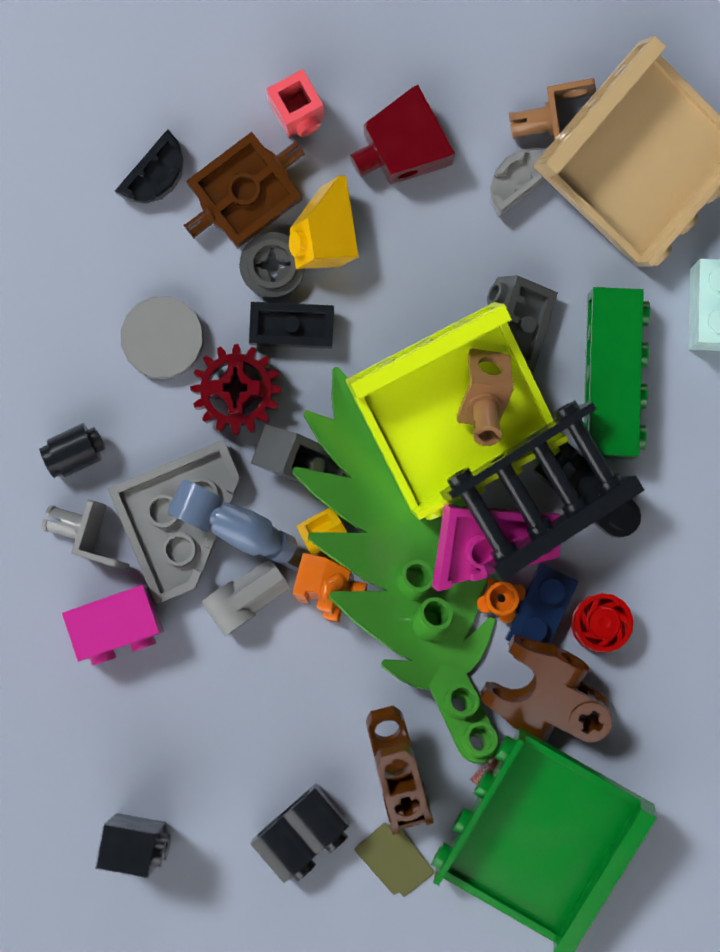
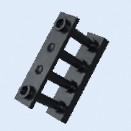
M576 400L567 403L553 413L556 420L471 472L469 467H466L446 480L449 487L440 492L443 499L454 500L461 496L493 549L490 553L493 559L483 565L491 579L501 582L645 491L637 476L621 477L619 473H613L582 418L597 410L593 402L578 405ZM565 429H568L599 481L597 484L599 491L585 499L584 495L579 496L547 443V440ZM530 451L534 453L564 504L561 508L564 514L551 522L549 518L544 519L511 465L512 462ZM495 473H497L529 527L526 530L529 536L517 544H514L513 540L508 541L475 487Z

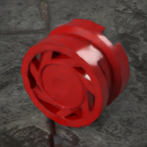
M600 593L586 597L577 604L571 617V630L580 646L591 652L604 653L617 650L628 641L633 631L634 620L630 608L622 599L613 594Z

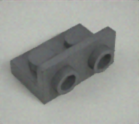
M518 275L497 277L495 283L489 289L487 303L489 305L497 302L505 305L512 319L507 323L530 371H534L558 292Z

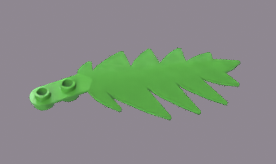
M334 367L332 369L331 387L334 419L310 412L309 410L305 411L304 418L319 444L348 477L299 467L294 468L293 475L315 497L341 518L364 532H310L308 535L309 541L328 557L364 581L384 591H332L329 594V598L356 625L397 655L409 660L384 659L381 662V667L398 680L414 688L430 689L461 756L471 763H485L492 759L497 752L498 736L485 713L479 696L467 673L480 661L488 646L495 619L493 617L488 618L466 640L465 638L474 622L478 610L477 600L482 596L488 578L474 582L472 580L453 584L450 589L439 592L432 588L443 515L432 520H426L425 517L419 520L411 513L345 381L348 377L339 367ZM462 498L449 504L466 506ZM452 699L462 701L464 710L461 712L456 710L452 705ZM471 737L480 739L482 743L481 750H476L471 745Z

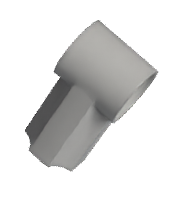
M268 559L250 570L248 574L236 582L232 580L210 594L202 601V604L223 635L227 636L255 617L256 611L291 587L275 563Z

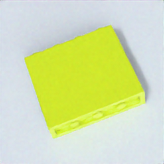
M493 302L345 379L411 513L419 520L424 517L426 520H432L443 515L444 504L449 505L462 498L458 496L454 500H444L440 492L449 487L446 481L449 477L466 467H469L471 472L554 421L507 323L512 319L504 304ZM471 348L508 354L510 356L514 390L500 420L502 437H500L498 443L491 446H483L475 442L473 436L474 425L457 422V413L470 383L468 352ZM479 363V367L485 373L490 375L501 374L500 368L494 363ZM559 433L547 440V443L554 455H556L560 451L559 446L569 440L567 435ZM530 451L512 462L511 465L518 475L523 471V465L534 459L537 460V458ZM497 473L475 486L480 495L486 491L485 485L499 478Z

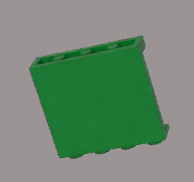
M519 727L513 738L506 736L495 754V759L499 760L493 773L490 774L485 771L478 781L473 792L478 798L472 808L469 810L464 807L459 813L452 827V830L457 833L450 845L443 842L437 850L431 863L432 866L436 867L433 883L439 886L444 878L553 941V952H575L656 821L655 806L650 801Z

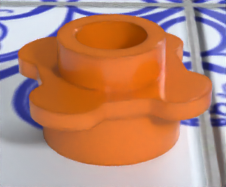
M489 576L487 579L488 587L484 595L477 600L478 609L483 613L491 612L498 615L500 621L504 623L513 621L516 617L515 609L519 601L523 600L526 595L524 587L520 584L512 585L506 581L493 580ZM503 594L505 601L499 602L497 600L498 595Z

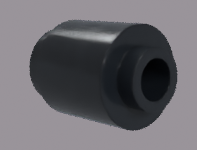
M81 423L48 439L47 445L39 448V451L49 473L53 478H56L60 475L68 477L101 461L100 452L106 448L95 427L88 429L84 423Z

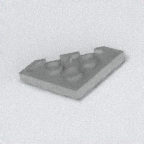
M224 439L108 488L156 605L196 589L218 537L211 532L212 525L208 532L202 531L168 514V508L179 485L185 479L221 496L224 499L221 506L225 502H232L241 478Z

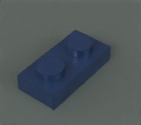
M539 564L505 640L510 641L513 634L540 642L551 643L579 581L548 566Z

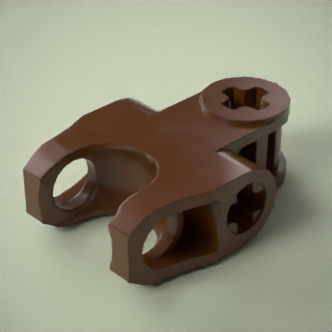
M513 634L508 643V652L516 660L525 664L533 671V679L528 685L518 689H510L498 683L486 681L481 690V701L503 717L513 728L518 730L520 727L543 741L549 739L555 727L585 742H597L604 739L612 727L609 702L605 694L600 690L582 682L590 669L588 665L577 656L554 644ZM592 711H596L597 715L591 714Z
M393 705L370 711L366 718V727L392 834H399L401 829L426 823V826L433 825L434 821L424 784L420 779L402 711ZM391 720L399 725L398 730L390 736L384 737L375 733L377 725L383 721Z

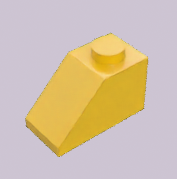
M346 175L337 176L320 187L291 226L289 249L294 256L296 269L341 267L359 257Z

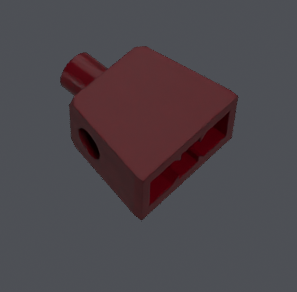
M416 85L364 124V136L369 145L349 155L360 177L381 167L388 182L395 184L452 165L455 153L419 85Z

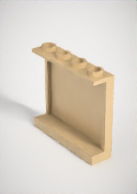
M655 35L641 40L635 45L532 166L636 267L657 266L670 255L672 251L670 245L677 236L687 233L697 223L699 217L696 214L705 203L713 202L720 195V115L660 55L666 46Z

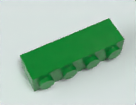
M593 287L587 297L584 403L593 402L597 410L584 417V424L605 459L633 460L639 457V450H645L647 429L646 425H640V410L646 409L648 386L647 384H641L642 367H647L649 344L648 342H642L643 326H648L650 302L643 301L644 289Z

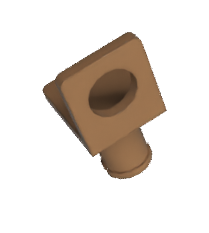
M590 78L548 86L549 102L545 103V107L515 113L509 112L513 139L549 132L550 135H554L555 140L561 133L556 102L593 96L596 92L595 79Z
M471 348L468 352L470 383L458 410L457 422L474 425L473 436L475 442L479 445L491 446L498 443L500 437H502L500 420L514 390L510 356L508 354ZM479 363H494L500 368L501 374H487L479 367Z

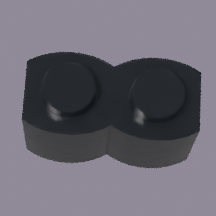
M314 784L285 811L264 827L252 839L250 845L283 883L292 877L299 881L315 867L316 863L312 859L324 849L331 853L347 839L348 835L344 831L349 827V821L321 788Z

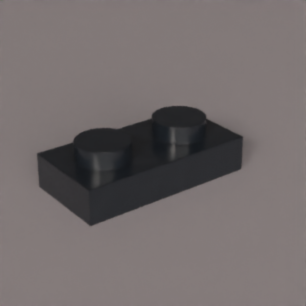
M251 302L249 345L332 349L334 305Z

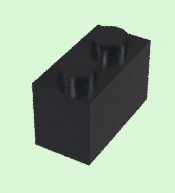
M116 813L103 826L96 869L148 878L156 867H161L163 860L167 859L171 835L164 834L166 822Z

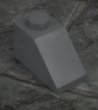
M265 424L251 464L300 484L302 483L293 475L295 467L348 477L318 442L298 433Z

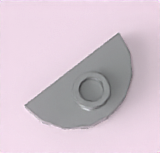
M526 149L519 150L506 157L497 167L491 183L490 193L491 204L498 217H501L546 181L532 167L543 152L537 150L526 151Z

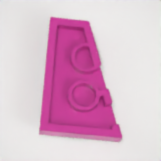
M444 504L432 588L438 592L450 589L453 584L472 580L474 582L488 578V572L483 565L493 559L490 554L493 549L467 506ZM488 508L508 541L513 540L514 544H517L529 536L526 532L529 527L519 510ZM540 512L544 519L549 518L550 522L561 516L559 513ZM561 544L527 566L559 558Z

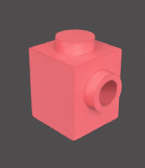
M303 69L266 89L269 105L288 138L297 134L299 137L307 136L321 126L320 122L324 120V106Z

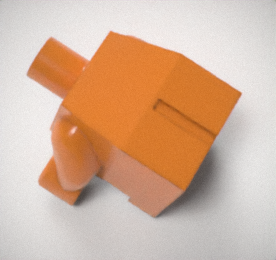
M303 553L292 594L296 597L297 601L310 604L311 599L318 600L316 606L320 612H323L324 618L327 621L338 623L341 617V609L330 600L329 594L332 591H367L368 584L354 581L351 571L328 558Z

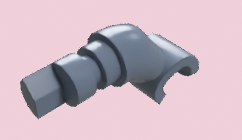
M186 479L181 482L169 505L168 514L202 531L208 532L212 525L211 532L233 547L249 555L255 556L260 554L266 556L268 559L298 572L301 557L294 554L297 542L292 535L279 531L268 518L252 510L228 502L221 506L224 500L221 496Z

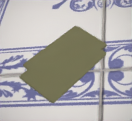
M383 823L354 849L393 895L400 892L405 897L434 874V870L404 831L401 829L399 834L393 835L387 823Z

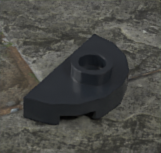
M169 129L165 131L116 188L115 193L129 202L147 204L163 199L175 189L182 177L184 159L179 142Z

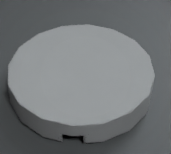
M169 296L151 297L138 303L126 315L121 328V347L127 361L140 373L154 379H173L188 372L197 361L204 346L203 328L196 313L184 302Z

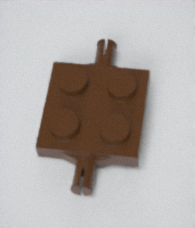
M250 132L186 180L187 185L199 199L203 211L183 226L191 237L195 239L196 236L213 224L227 235L237 249L303 200L302 195L289 180L287 168L305 156V152L294 141L278 155H275L261 144L253 132Z

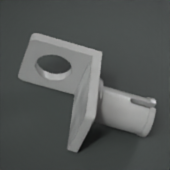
M89 499L83 515L57 508L54 505H50L44 515L60 519V522L56 523L43 519L42 529L46 532H53L75 539L71 554L126 570L129 568V563L93 553L106 511V504Z

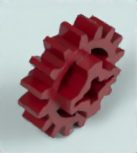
M234 344L232 354H226L222 347H218V359L213 360L205 355L203 360L207 365V369L205 371L194 370V375L201 380V384L190 386L192 393L201 395V399L193 403L196 410L206 408L207 412L202 420L206 424L214 419L218 420L216 430L220 433L225 430L227 425L231 426L234 436H239L241 426L245 425L251 433L256 432L255 421L259 419L265 424L270 422L265 413L267 409L277 411L279 409V405L272 400V396L282 394L280 386L272 385V381L280 377L277 370L266 371L271 362L270 358L265 356L257 361V350L254 347H251L246 355L242 354L239 344ZM245 364L254 368L261 375L263 382L251 380L246 375ZM228 365V371L219 380H212L218 370ZM236 373L243 388L247 389V392L240 393L237 407L231 394L226 392L227 388H233L234 381H236ZM210 398L223 400L227 404L228 416L217 411L212 405ZM262 399L260 405L253 412L245 415V408L253 400Z

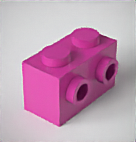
M140 585L62 613L77 661L90 659L92 666L116 658L114 650L129 644L132 652L157 644L154 636L164 633L148 585Z

